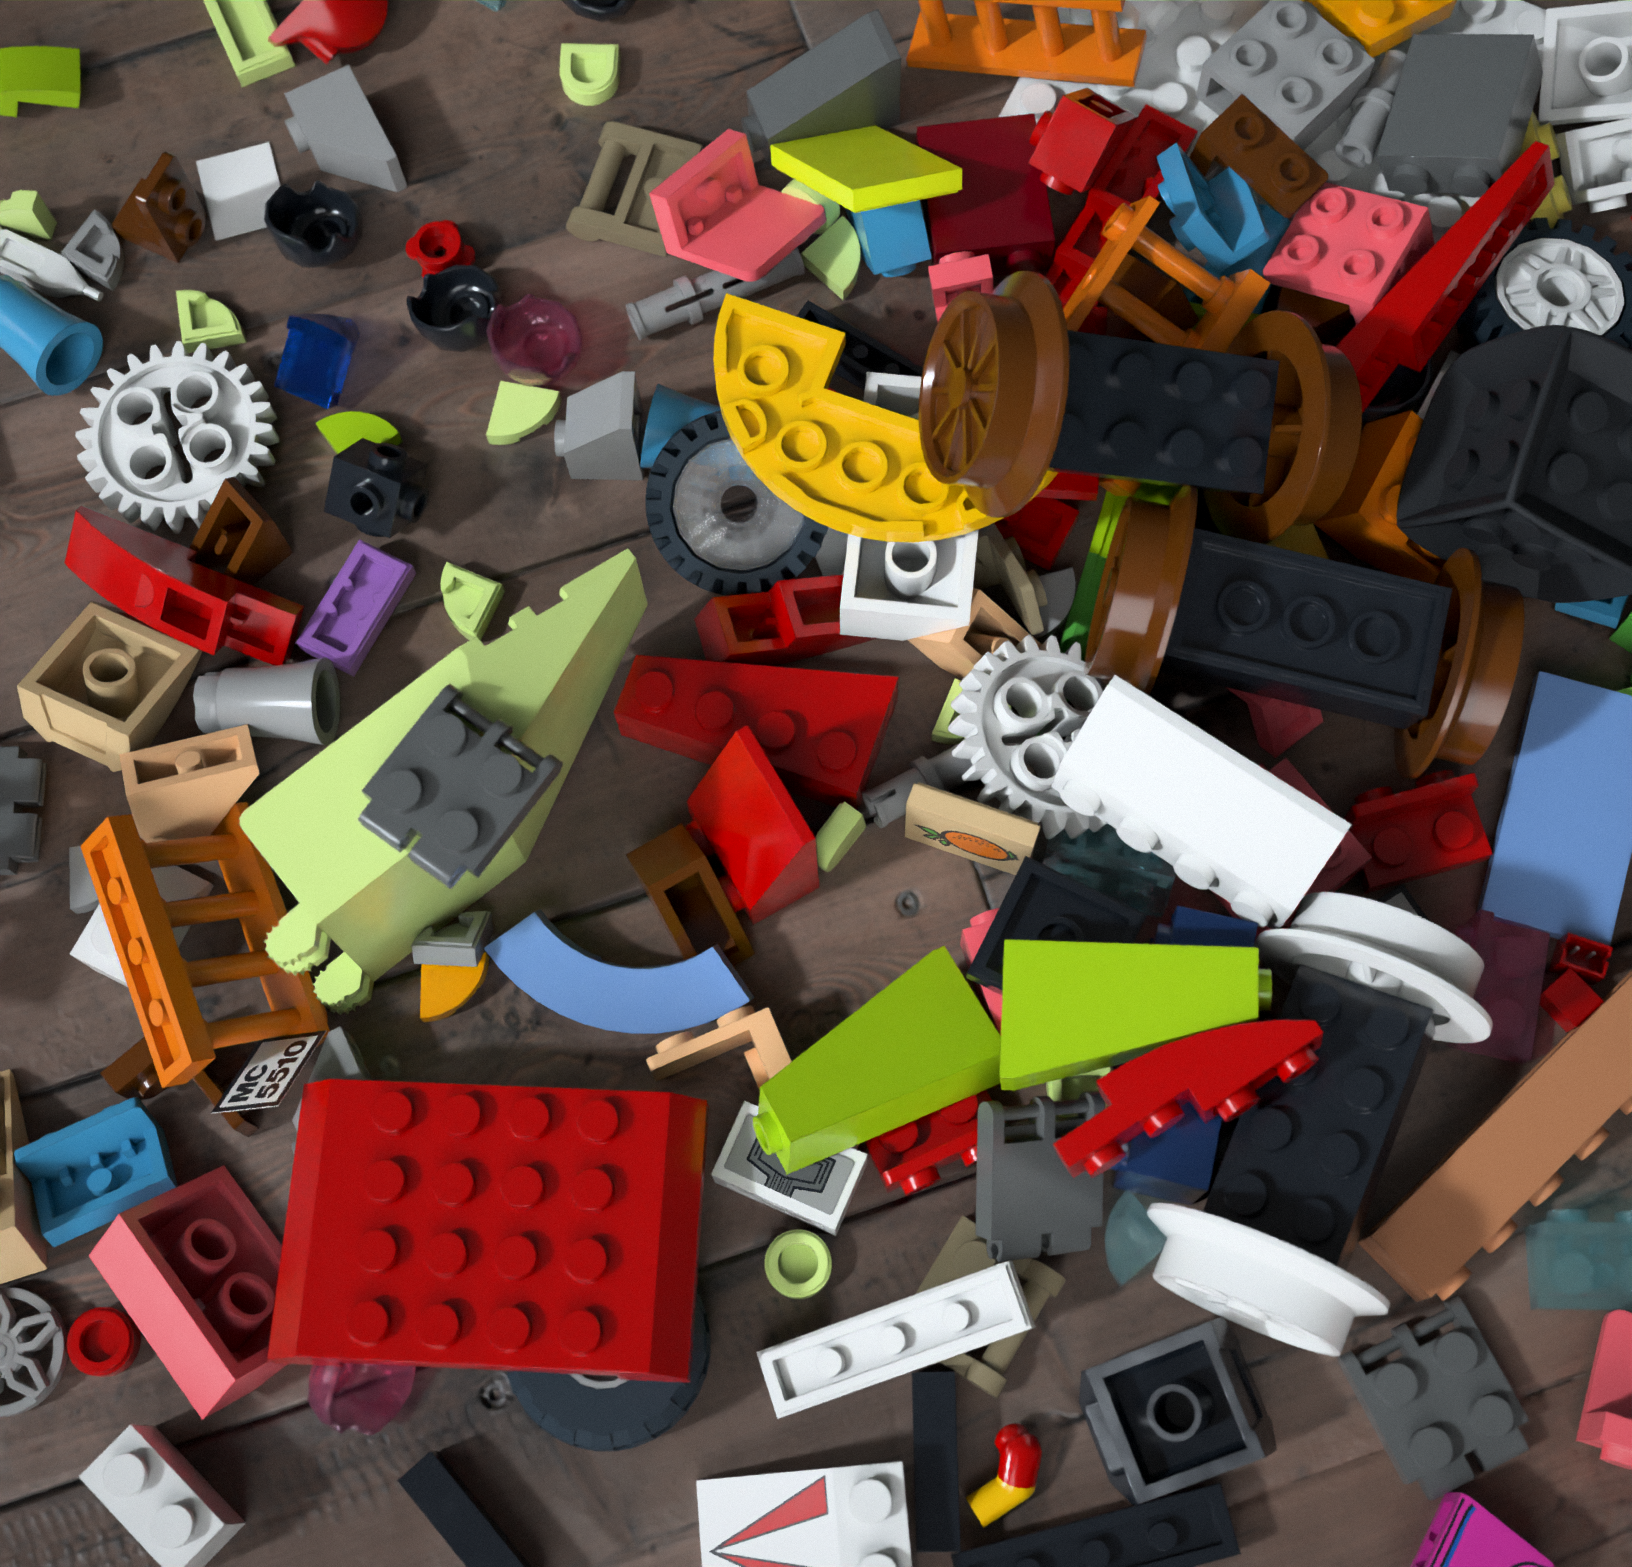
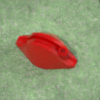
M303 0L268 37V42L275 47L302 43L323 63L328 65L337 54L357 53L369 47L378 38L387 16L388 0Z

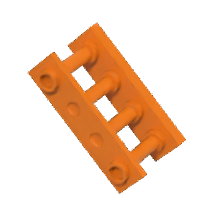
M918 0L921 11L906 58L908 67L1127 87L1135 86L1147 34L1146 30L1118 27L1116 12L1123 11L1125 0H974L977 16L946 14L943 0ZM999 2L1032 5L1035 21L1003 18ZM1057 7L1091 10L1093 26L1060 23Z
M1147 196L1131 203L1130 206L1122 203L1112 214L1102 231V235L1108 239L1063 309L1067 330L1078 331L1094 304L1098 301L1155 343L1225 353L1271 283L1252 269L1231 274L1229 277L1223 275L1218 279L1145 226L1160 202L1152 196ZM1131 248L1203 299L1202 307L1207 311L1195 330L1188 328L1186 331H1183L1111 279ZM1099 477V485L1114 496H1134L1142 483Z
M247 802L235 803L209 836L146 843L139 836L132 814L108 816L80 846L162 1088L188 1083L216 1058L214 1049L285 1035L327 1030L317 1045L318 1047L325 1041L330 1031L326 1008L321 1003L322 1001L316 998L317 994L313 992L315 988L309 971H305L304 975L298 973L295 976L291 972L288 974L284 971V968L282 969L274 962V959L271 960L268 957L269 953L265 951L267 944L264 941L268 939L267 933L272 931V926L277 927L279 925L278 921L288 913L270 864L244 833L239 824L241 814L249 807ZM218 860L229 890L228 894L166 902L159 894L151 869ZM239 918L250 952L189 962L181 957L172 928ZM260 977L271 1008L270 1012L209 1023L202 1018L192 988Z

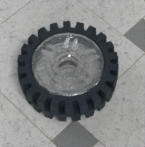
M721 411L701 416L678 430L659 452L649 474L645 497L646 517L657 549L678 574L697 587L709 592L725 596L761 593L769 591L779 580H789L795 576L797 577L807 568L812 558H815L828 531L827 526L793 509L757 478L732 441ZM736 485L750 488L756 500L753 512L747 518L741 520H733L726 517L720 506L724 492Z

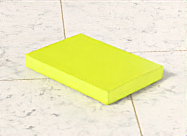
M876 125L770 145L772 166L854 213L958 193V190H962V168Z

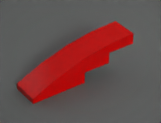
M1145 104L1090 189L1085 207L1056 250L1054 262L1045 275L1056 290L1062 305L1067 304L1108 239L1102 235V231L1116 209L1122 203L1130 206L1131 203L1147 196H1152L1158 202H1161L1163 199L1159 192L1158 184L1163 182L1164 178L1156 156L1175 143H1178L1187 154L1197 137V130ZM1131 248L1127 254L1130 255L1133 249ZM1096 301L1093 307H1099L1101 303Z

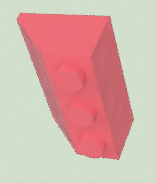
M225 1165L118 1214L89 1257L202 1420L251 1393L287 1365L273 1363L267 1359L282 1245Z

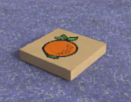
M920 782L913 784L906 803V838L1013 875L1017 874L1025 856L1031 859L1033 857L1041 827L1037 822Z

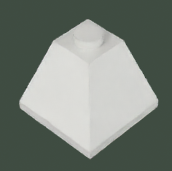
M1632 0L1546 9L1542 62L1543 75L1541 78L1538 117L1540 125L1547 123L1560 125L1632 118Z

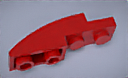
M80 506L76 509L64 564L103 598L150 627L211 655H215L225 646L274 666L285 665L290 660L305 606L196 564L197 551L86 507Z
M1272 1020L1242 1023L1204 1031L1165 1044L1134 1058L1096 1080L1099 1093L1108 1107L1053 1143L1057 1155L1073 1178L1087 1170L1091 1177H1095L1117 1164L1126 1155L1121 1146L1143 1131L1150 1138H1153L1179 1122L1185 1115L1180 1107L1188 1101L1205 1124L1218 1115L1225 1122H1229L1254 1106L1260 1100L1255 1090L1279 1075L1281 1080L1287 1083L1311 1068L1319 1060L1314 1051L1321 1047L1323 1031L1315 1020Z

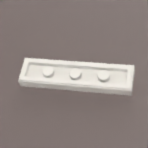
M1006 1261L756 1353L777 1418L779 1419L1036 1327L1012 1261Z

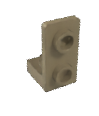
M993 523L978 531L973 588L984 590L1000 583L1031 635L1044 631L1039 608L1048 604L1041 580L1034 569L1025 572L1024 558L1015 538L1010 536L1004 539Z

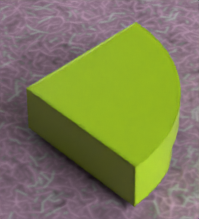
M350 411L336 413L315 423L320 433L337 454L361 438L374 443H389L396 446L403 442L399 432L389 422L365 412Z

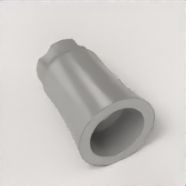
M327 657L285 665L226 668L222 672H207L204 676H198L193 694L195 720L198 728L203 733H212L248 724L251 737L292 739L325 746L330 745L336 736L340 717V689L335 667Z

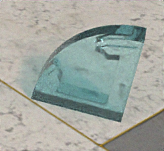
M1129 1189L1118 1199L1110 1211L1104 1236L1107 1265L1120 1287L1163 1250L1167 1237L1148 1217L1147 1210Z

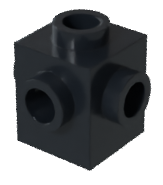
M361 438L334 456L324 512L355 524L356 528L364 534L390 539L411 522L416 523L423 515L429 498V491L427 488H424L428 464L409 457L407 452L399 446L389 443H374Z

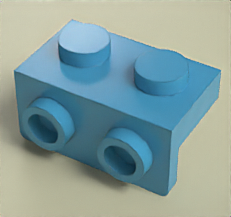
M1175 143L1156 156L1164 181L1158 184L1159 192L1167 206L1176 215L1169 220L1175 236L1188 252L1197 247L1219 274L1234 263L1248 258L1257 248L1269 241L1270 233L1253 188L1230 167L1208 181L1178 143Z
M137 1097L111 1105L97 1114L57 1132L49 1133L39 1140L14 1151L16 1166L32 1183L41 1233L53 1247L115 1220L118 1214L178 1187L164 1130Z

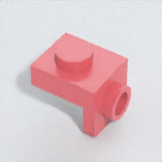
M970 251L956 252L942 257L939 260V264L928 266L937 322H939L951 301L961 293L976 291L992 294L994 291L989 254L975 257V254Z

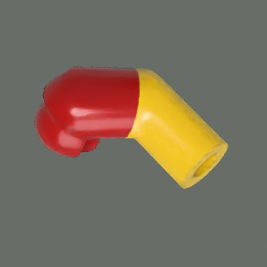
M1011 1423L999 1430L994 1440V1444L1000 1453L997 1477L965 1497L983 1528L1030 1498L1035 1492L1042 1449L1038 1438L1030 1434L1023 1424Z

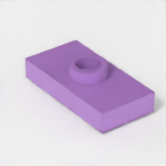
M359 539L298 638L296 644L300 650L316 658L327 657L335 668L354 677L415 577L416 571L413 565Z

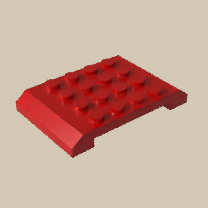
M327 1079L304 1084L267 1359L273 1363L343 1366L344 1363L612 1375L618 1376L622 1380L690 1383L709 1104L707 1100L672 1092L351 1079Z

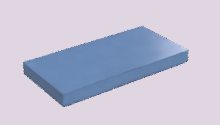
M1539 671L1534 676L1492 846L1493 855L1489 858L1476 916L1560 939L1569 932L1610 946L1632 853L1631 695Z

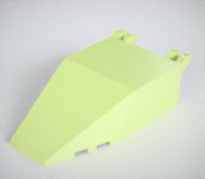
M628 548L562 586L559 595L563 601L538 616L529 606L509 618L508 625L513 630L484 646L476 636L456 648L241 814L239 819L241 829L300 903L278 921L279 925L277 927L272 926V931L267 933L268 939L264 942L267 944L265 951L269 953L268 957L271 960L274 959V962L282 969L284 968L285 972L288 974L291 972L296 976L298 973L304 975L305 971H311L313 965L318 966L328 958L331 939L344 951V953L326 966V971H320V975L315 976L316 982L313 983L315 986L313 992L317 994L316 998L319 1001L322 1000L321 1003L330 1008L333 1013L337 1011L340 1015L343 1012L349 1014V1011H355L356 1006H362L371 1000L374 981L412 952L411 944L422 931L432 926L433 932L442 929L527 861L648 605L636 557ZM448 684L463 692V702L492 722L502 719L512 726L513 731L511 735L544 758L552 754L563 762L558 776L479 878L466 871L451 889L416 865L408 857L411 849L421 838L416 834L409 845L402 852H398L362 826L358 821L360 814L370 802L362 793V789L441 690ZM455 712L451 714L459 718L466 727L479 736L483 737L485 734ZM505 747L501 748V751L503 753L513 756L517 759L519 764H521L523 767H525L532 773L534 772L535 768L527 764L525 761L517 757L515 754L507 750Z

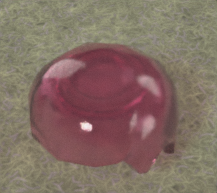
M526 294L524 298L515 304L507 307L499 304L493 310L486 332L493 360L510 380L524 386L541 387L559 381L577 366L581 358L583 337L577 318L559 301L541 297L537 298L535 295Z
M344 1363L343 1366L312 1365L309 1373L307 1401L319 1421L327 1424L342 1434L346 1429H351L365 1435H374L380 1432L399 1414L412 1391L416 1366Z

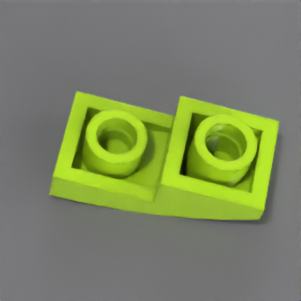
M55 46L0 48L1 116L17 117L18 102L79 109L81 93L80 49Z

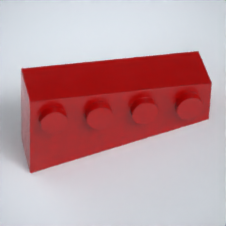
M636 655L613 713L622 736L711 766L734 733L748 725L787 791L836 808L840 803L846 802L858 811L863 799L862 792L866 790L898 702L899 677Z

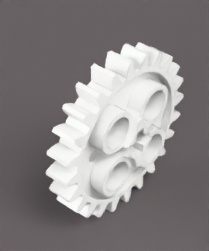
M176 341L171 357H164L156 344L152 345L150 348V362L142 364L133 354L128 355L130 372L123 375L117 370L110 368L107 370V374L114 384L111 389L92 387L90 390L100 403L99 408L89 407L81 408L80 410L82 417L92 427L77 431L75 435L82 446L87 449L77 455L78 461L89 472L85 477L86 481L96 493L101 492L99 497L108 509L112 511L118 508L119 513L129 524H132L141 516L142 522L152 532H155L163 518H165L175 534H180L185 518L189 517L200 528L225 478L235 477L243 487L246 484L264 487L266 483L256 467L272 466L276 462L270 450L265 446L279 442L277 432L273 425H270V423L277 419V415L270 402H265L269 396L260 381L254 382L255 378L245 363L236 367L235 362L227 351H223L214 359L208 346L204 343L198 346L192 357L189 356L181 341ZM171 391L173 413L183 426L179 429L178 435L193 475V479L189 483H185L183 461L173 448L177 445L178 439L163 399L164 394ZM205 396H211L204 406L191 409L192 404L196 400ZM152 412L145 422L132 425L138 416ZM216 449H225L218 459L212 462H203L210 452ZM158 465H165L164 470L158 476L152 479H144L150 469Z
M1026 635L1016 647L1007 640L993 654L987 652L973 666L974 669L959 683L963 691L951 702V707L960 715L948 726V731L965 737V739L952 751L953 757L971 760L972 766L962 775L963 781L981 779L985 787L977 798L980 803L996 797L1001 801L999 810L1011 814L1015 811L1021 814L1020 817L1037 823L1041 821L1046 839H1052L1064 828L1071 839H1076L1088 828L1095 833L1108 823L1095 815L1085 816L1074 811L1062 800L1060 792L1051 786L1061 761L1110 681L1085 675V662L1081 660L1080 643L1075 642L1065 653H1060L1056 636L1051 635L1038 647L1034 638L1031 635ZM1066 699H1068L1074 705L1075 708L1068 704ZM1008 704L1013 706L1020 716L1015 715L1010 710ZM1004 743H1017V744L1014 745V746H1006ZM1025 763L1029 764L1036 771L1038 777L1034 776L1027 769Z

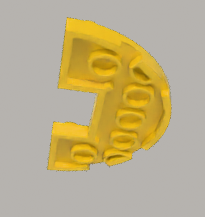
M726 293L719 312L714 337L713 361L717 397L722 417L740 455L757 478L777 497L796 511L827 527L861 538L887 542L942 540L973 532L1003 519L986 516L981 513L969 499L964 486L943 484L932 476L923 457L919 435V420L828 390L846 345V333ZM1047 471L1041 484L1029 501L1049 485L1059 472Z

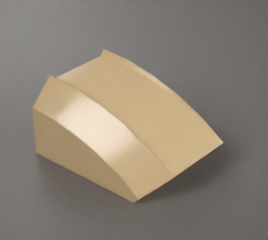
M90 602L17 685L23 717L47 742H56L108 766L112 772L122 770L120 754L149 747L179 700L198 663L202 650L150 627L119 608L98 602Z

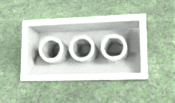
M867 372L863 402L919 420V395L922 377ZM979 529L960 536L924 542H887L848 534L840 602V635L904 641L969 626Z
M1114 675L1061 761L1051 786L1060 792L1062 800L1074 811L1085 816L1095 815L1116 828V832L1122 841L1133 849L1144 853L1153 852L1173 865L1175 873L1187 884L1201 890L1210 889L1229 901L1233 911L1240 918L1258 923V927L1267 926L1270 929H1280L1351 826L1344 819L1116 675Z

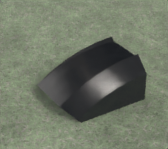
M1223 1317L1081 1371L1079 1404L1110 1483L1133 1506L1266 1458L1277 1451L1272 1420L1264 1407L1241 1351L1239 1340Z

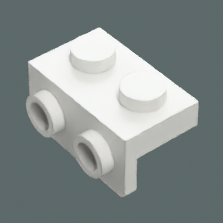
M1632 118L1556 134L1560 151L1561 172L1566 181L1572 205L1589 202L1590 213L1627 206L1626 193L1632 192Z

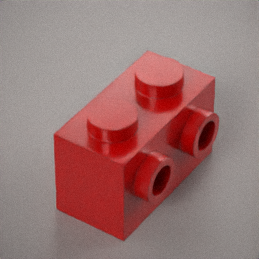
M1089 88L1063 95L1054 113L1046 110L1036 124L1029 140V144L1036 147L1028 164L1042 171L1039 179L1052 189L1066 195H1072L1074 189L1082 193L1092 188L1138 116Z

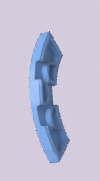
M541 909L535 911L484 947V950L499 969L537 1002L579 1023L608 1031L630 1034H657L680 1031L718 1019L755 998L718 944L689 959L675 963L643 967L619 965L604 961L600 956L576 945L550 922Z

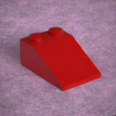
M746 725L734 733L686 801L692 822L684 827L706 858L713 855L724 875L717 880L734 913L744 909L754 925L820 888L816 838L751 729Z

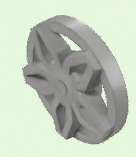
M1 1287L0 1394L4 1390L6 1380L9 1388L26 1396L15 1403L0 1406V1417H9L22 1414L36 1407L55 1389L65 1371L68 1360V1334L61 1315L45 1298L28 1290ZM9 1299L27 1302L41 1314L22 1318L16 1324L17 1314ZM47 1322L48 1324L32 1340L26 1332L27 1329ZM53 1338L52 1361L47 1374H45L40 1361L33 1358L34 1352L41 1351L50 1339ZM28 1369L37 1388L35 1389L20 1381L18 1376Z

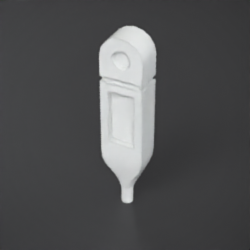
M0 227V273L7 274L13 279L22 281L28 286L55 298L85 295L98 302L103 299V292L90 287L65 257Z

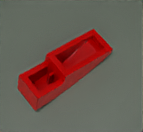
M844 574L779 580L768 592L712 597L694 619L706 661L774 666L830 653L877 638L840 635V602Z

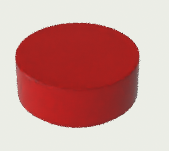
M109 1307L93 1308L80 1315L71 1326L67 1337V1352L73 1365L85 1374L99 1377L114 1376L129 1368L135 1361L141 1345L140 1330L131 1316L124 1311Z

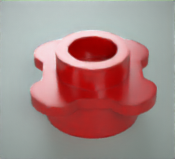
M451 220L433 221L425 224L417 231L415 236L407 241L405 247L407 256L412 260H417L423 269V280L427 273L436 275L453 265H473L476 259L474 249L471 246L464 245L459 235L458 225ZM438 250H446L443 256L435 255Z

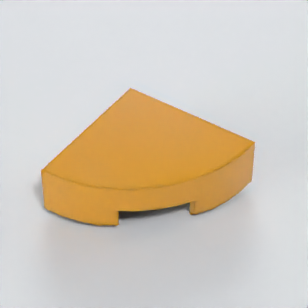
M483 953L477 967L421 964L420 1019L423 1022H433L451 1016L474 995L485 981L489 967V956L487 953Z

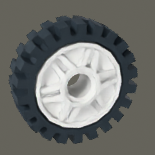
M1547 217L1534 218L1529 227L1525 225L1456 321L1458 333L1466 332L1463 340L1464 346L1469 350L1490 340L1526 329L1547 325H1563L1596 333L1632 351V271H1630L1632 256L1627 251L1615 256L1613 252L1618 242L1608 235L1599 243L1594 241L1592 237L1596 229L1583 224L1579 233L1571 232L1572 220L1559 218L1553 229H1550Z

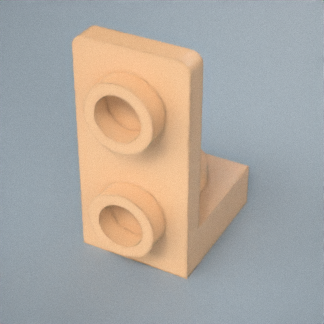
M753 1006L741 1007L721 1016L716 1021L719 1028L694 1038L692 1031L671 1036L656 1045L658 1054L646 1059L655 1081H658L752 1041L754 1048L745 1051L744 1055L758 1089L792 1062L769 1007L755 1012Z

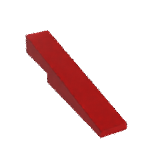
M1535 141L1336 346L1349 359L1356 373L1361 393L1362 414L1398 364L1418 372L1423 369L1551 191L1555 183L1549 145Z

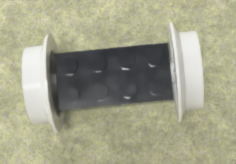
M1315 892L1305 895L1301 899L1290 929L1264 931L1257 936L1254 947L1259 948L1260 961L1268 969H1271L1274 974L1292 985L1278 1020H1315L1322 1029L1321 1047L1314 1051L1319 1060L1303 1074L1287 1083H1284L1278 1075L1255 1090L1260 1100L1240 1115L1203 1212L1173 1204L1152 1203L1149 1206L1147 1215L1167 1237L1152 1275L1159 1284L1193 1304L1250 1330L1308 1351L1329 1356H1339L1355 1316L1385 1315L1390 1308V1302L1384 1295L1361 1279L1346 1272L1432 1040L1453 1043L1480 1042L1490 1036L1493 1022L1485 1009L1473 999L1484 970V962L1479 954L1466 942L1424 918L1388 904L1349 894Z

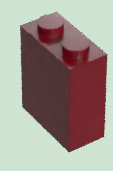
M1035 113L916 127V146L962 168V190H958V193L921 200L932 257L930 259L931 266L939 264V260L946 255L970 251L975 254V257L989 254L993 276H1010L1018 271L1039 273L1040 271L1050 269L1055 236L1047 187L1039 179L1042 171L1028 164L1036 147L1029 144L1030 137L1036 126Z

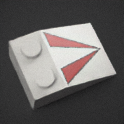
M902 1462L696 1481L702 1567H912Z

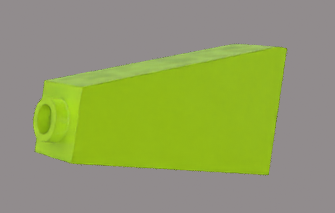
M1004 939L1000 1053L1001 1090H1018L1127 1063L1165 1044L1204 1031L1236 1024L1257 1022L1259 1011H1270L1271 969H1259V948Z
M942 946L931 951L760 1086L758 1115L752 1119L754 1131L764 1152L767 1155L776 1153L787 1175L1000 1084L1001 1036L946 947Z

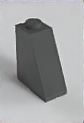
M879 9L866 13L746 91L749 115L741 118L742 128L747 136L751 151H762L770 171L776 169V167L771 165V144L874 125L885 130L900 124L901 57Z

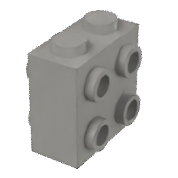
M1270 0L1203 63L1195 97L1217 115H1220L1243 94L1300 148L1305 150L1351 106L1357 93L1361 89L1366 88L1375 59L1367 53L1364 46L1358 40L1345 36L1322 18L1320 12L1311 3L1304 0Z

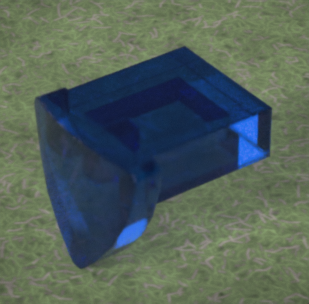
M319 313L291 314L286 324L289 333L274 386L325 409L336 407L351 356L358 345L360 338L359 328L352 319Z

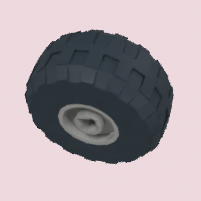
M696 1293L690 1383L622 1380L618 1376L526 1371H507V1378L513 1394L519 1400L525 1413L541 1429L557 1440L576 1448L591 1451H621L635 1448L658 1438L671 1429L689 1411L698 1397L707 1376L711 1356V1333L707 1313L699 1294Z

